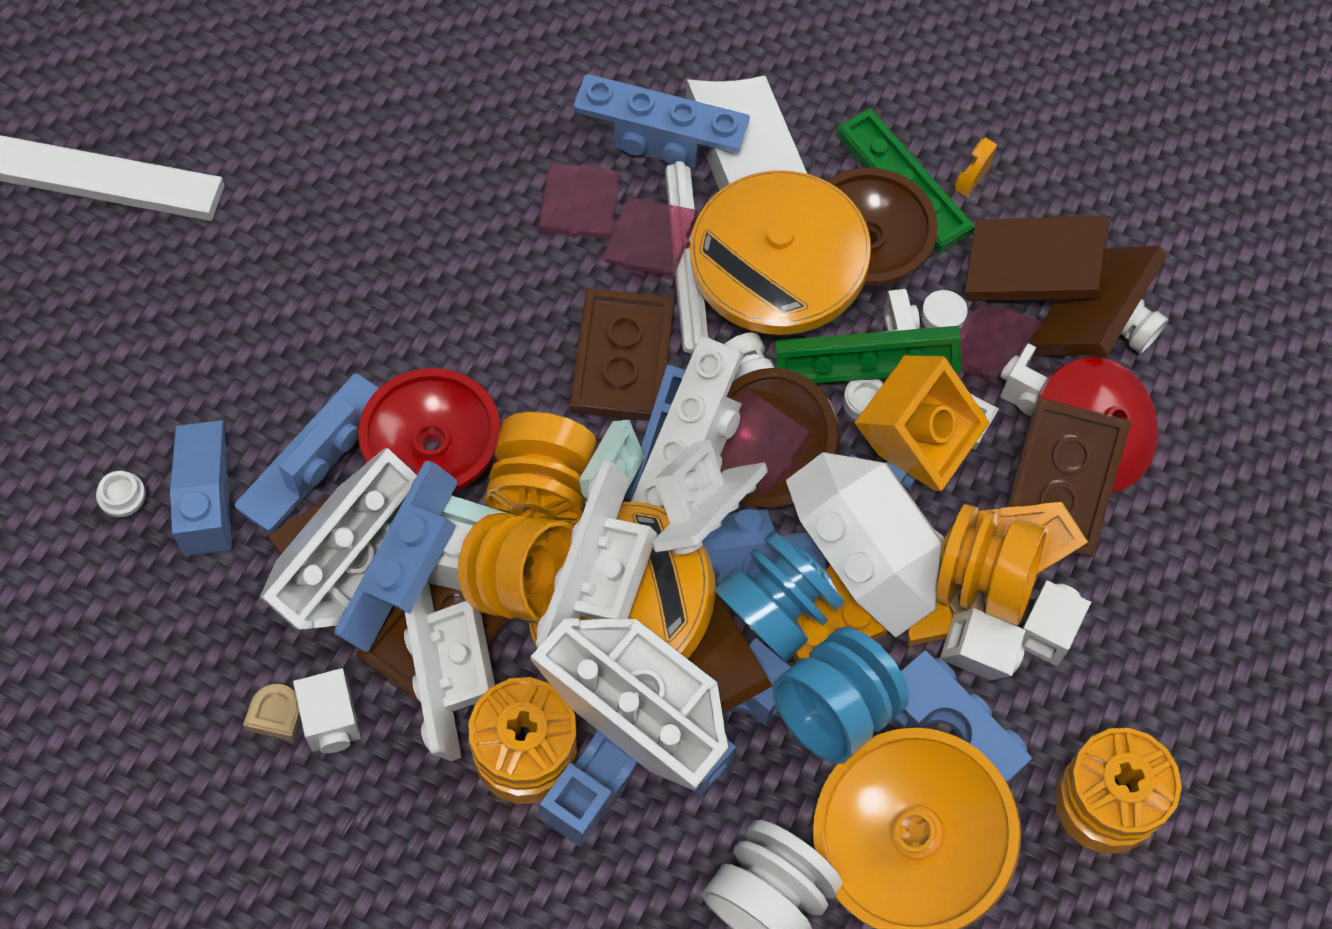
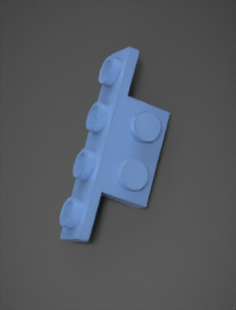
M590 74L584 76L574 102V111L576 113L614 122V148L624 150L631 155H644L664 160L668 164L682 161L685 163V166L696 168L701 145L739 153L750 121V116L745 113Z
M353 374L235 503L236 510L265 532L270 534L275 531L313 487L323 480L327 472L340 457L355 444L358 439L359 421L363 409L370 397L379 388L361 375Z
M424 462L335 628L334 634L362 651L368 652L392 607L409 614L411 613L456 527L455 524L442 517L441 514L457 485V480L436 463Z
M746 509L738 513L727 514L721 521V526L711 531L703 539L702 543L713 565L716 586L735 567L743 570L755 579L761 571L750 555L754 548L758 549L771 562L777 557L764 541V538L772 530L775 531L768 509ZM808 532L780 535L782 538L799 545L826 571V558Z

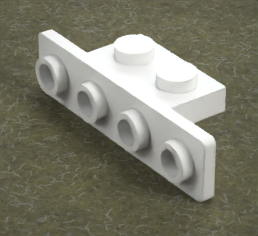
M705 336L699 338L631 502L652 504L665 509L657 497L655 477L694 442L710 440L719 469L721 468L722 457L720 455L726 440L735 434L740 423L739 410L742 403L726 396L742 361L743 353Z
M705 440L692 443L655 477L657 497L660 504L665 507L670 522L652 541L655 552L673 550L674 554L680 555L700 548L703 545V539L711 531L721 526V521L724 517L739 507V502L746 494L756 489V484L768 472L766 463L729 468L721 473L711 441Z
M603 460L597 475L592 478L589 484L588 500L581 520L573 528L570 550L564 566L559 569L555 577V591L547 612L538 623L537 648L564 618H578L579 621L581 616L590 619H628L653 548L652 541L657 537V533L650 526L616 519L629 485V478L614 462Z
M427 581L411 613L405 612L407 629L404 631V640L408 651L413 656L416 675L413 676L412 684L415 695L421 702L424 722L421 725L423 741L431 754L453 761L461 758L453 711L476 704L484 693L495 685L481 612L474 610L467 601L434 612L429 581Z

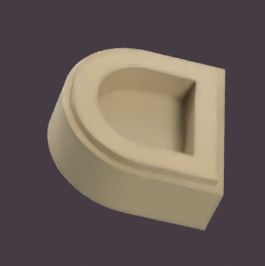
M271 684L260 689L250 703L243 724L245 730L294 741L301 721L296 693L290 687L283 684Z

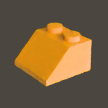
M904 355L854 423L880 457L931 489L942 491L990 422L945 357Z

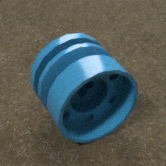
M772 530L764 538V541L777 557L771 562L758 549L754 548L750 555L761 573L754 579L743 570L735 567L715 587L714 591L783 661L787 662L809 640L796 620L804 614L814 622L824 625L828 619L813 603L820 598L834 611H838L845 601L835 589L831 577L799 545L782 538Z
M844 627L837 628L809 653V658H801L774 682L773 699L778 713L786 726L803 746L817 757L830 763L844 764L873 738V732L881 731L891 720L908 707L909 691L905 678L897 664L880 644L861 631Z

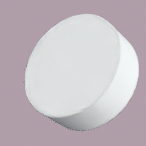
M935 291L924 301L921 311L922 323L925 328L959 325L961 330L967 316V305L961 296L952 291Z
M880 379L850 381L843 397V406L846 413L852 419L857 420L883 385V382Z

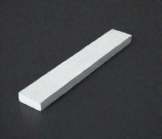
M0 135V181L207 221H212L225 186L222 177Z

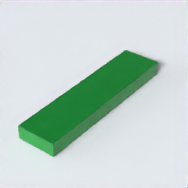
M871 108L837 126L835 136L863 168L886 169L903 175L917 184L928 196L937 216L938 229L934 250L939 255L973 235L975 225Z
M959 325L775 341L777 368L797 372L812 380L815 384L888 378L904 355L943 356L955 372H961Z

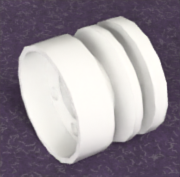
M754 820L746 831L745 836L748 841H739L733 852L745 870L732 864H722L703 891V899L711 910L732 929H812L808 919L800 910L811 915L822 916L828 907L825 898L834 899L843 885L839 874L826 859L794 834L770 822Z

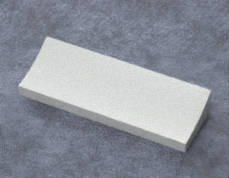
M765 75L736 81L687 79L686 99L745 113L750 116L747 132L739 153L702 145L719 190L742 177L759 172L787 170L807 174Z

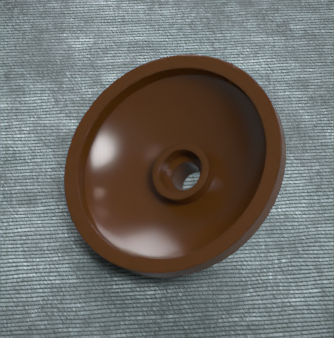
M880 168L851 169L827 180V182L840 189L853 201L866 222L870 240L874 242V244H870L871 253L868 274L864 283L865 286H881L901 281L914 274L925 264L936 242L938 223L935 209L930 199L917 184L903 175Z
M764 368L751 371L734 380L726 396L742 403L739 410V426L735 434L731 438H727L720 455L722 457L720 472L722 473L729 468L765 462L768 472L756 484V489L746 494L741 502L761 508L789 506L794 503L786 480L821 453L838 454L840 433L837 415L825 392L807 377L781 368ZM781 434H785L787 443L784 448L778 450L775 446L776 438Z

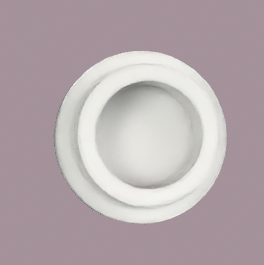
M114 471L104 476L96 492V499L100 508L106 514L113 517H126L135 513L144 503L146 496L145 487L139 477L125 471Z

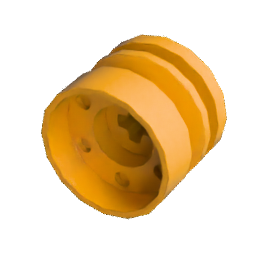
M523 412L505 418L500 428L495 450L498 462L492 466L489 475L490 481L484 497L488 507L512 515H524L531 519L563 520L569 524L577 518H581L585 509V497L581 492L579 479L598 447L595 435L585 426L569 418L550 413Z
M965 504L961 508L955 523L949 529L943 544L936 599L938 602L949 605L952 603L959 585H961L960 608L969 610L981 591L987 593L986 614L1018 626L1025 613L1037 577L1045 546L1047 527L1015 518L1009 525L1004 537L996 535L998 526L997 512L988 511L979 530H977L978 507Z
M509 513L488 514L473 525L465 537L458 558V581L465 600L474 610L486 615L501 616L508 619L517 618L524 622L538 624L541 617L548 610L555 591L554 582L556 574L564 566L570 550L574 525L563 520L531 519L524 515H512Z
M532 677L509 678L490 687L476 702L469 719V743L473 754L474 766L483 785L499 799L515 804L539 803L545 798L568 764L574 765L577 762L575 714L550 683ZM521 727L530 728V733H527L525 741L516 740L515 735H519Z
M1111 728L1092 736L1059 776L1054 793L1056 812L1067 834L1083 847L1102 854L1126 853L1142 845L1153 832L1157 831L1167 821L1178 806L1182 785L1178 766L1165 746L1147 733L1132 728ZM1117 778V780H1118V782H1119L1120 784H1127V783H1128L1129 786H1130V788H1131V790L1129 791V789H1128V787H1127L1126 785H1117V783L1115 782V779Z

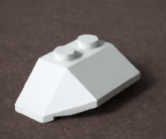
M388 448L379 452L333 492L279 556L260 598L296 630L337 626L417 475Z
M823 452L786 480L799 520L855 601L894 637H898L937 609L936 591L939 569L941 567L943 542L887 463Z
M564 618L531 655V661L573 711L654 774L695 791L728 750L717 682L637 619H592L579 621L578 618Z

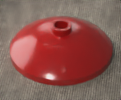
M1080 358L1056 369L1043 384L1038 397L1109 415L1113 414V416L1132 421L1112 493L1132 486L1148 470L1155 456L1158 443L1156 410L1146 388L1130 370L1106 358Z
M423 368L405 372L392 378L370 397L360 417L358 439L366 463L385 448L393 452L416 475H418L424 462L430 461L436 463L457 480V485L453 491L455 492L474 482L490 466L495 457L500 432V420L492 398L476 381L452 370ZM430 443H437L440 445L439 448L435 450L425 449V447Z

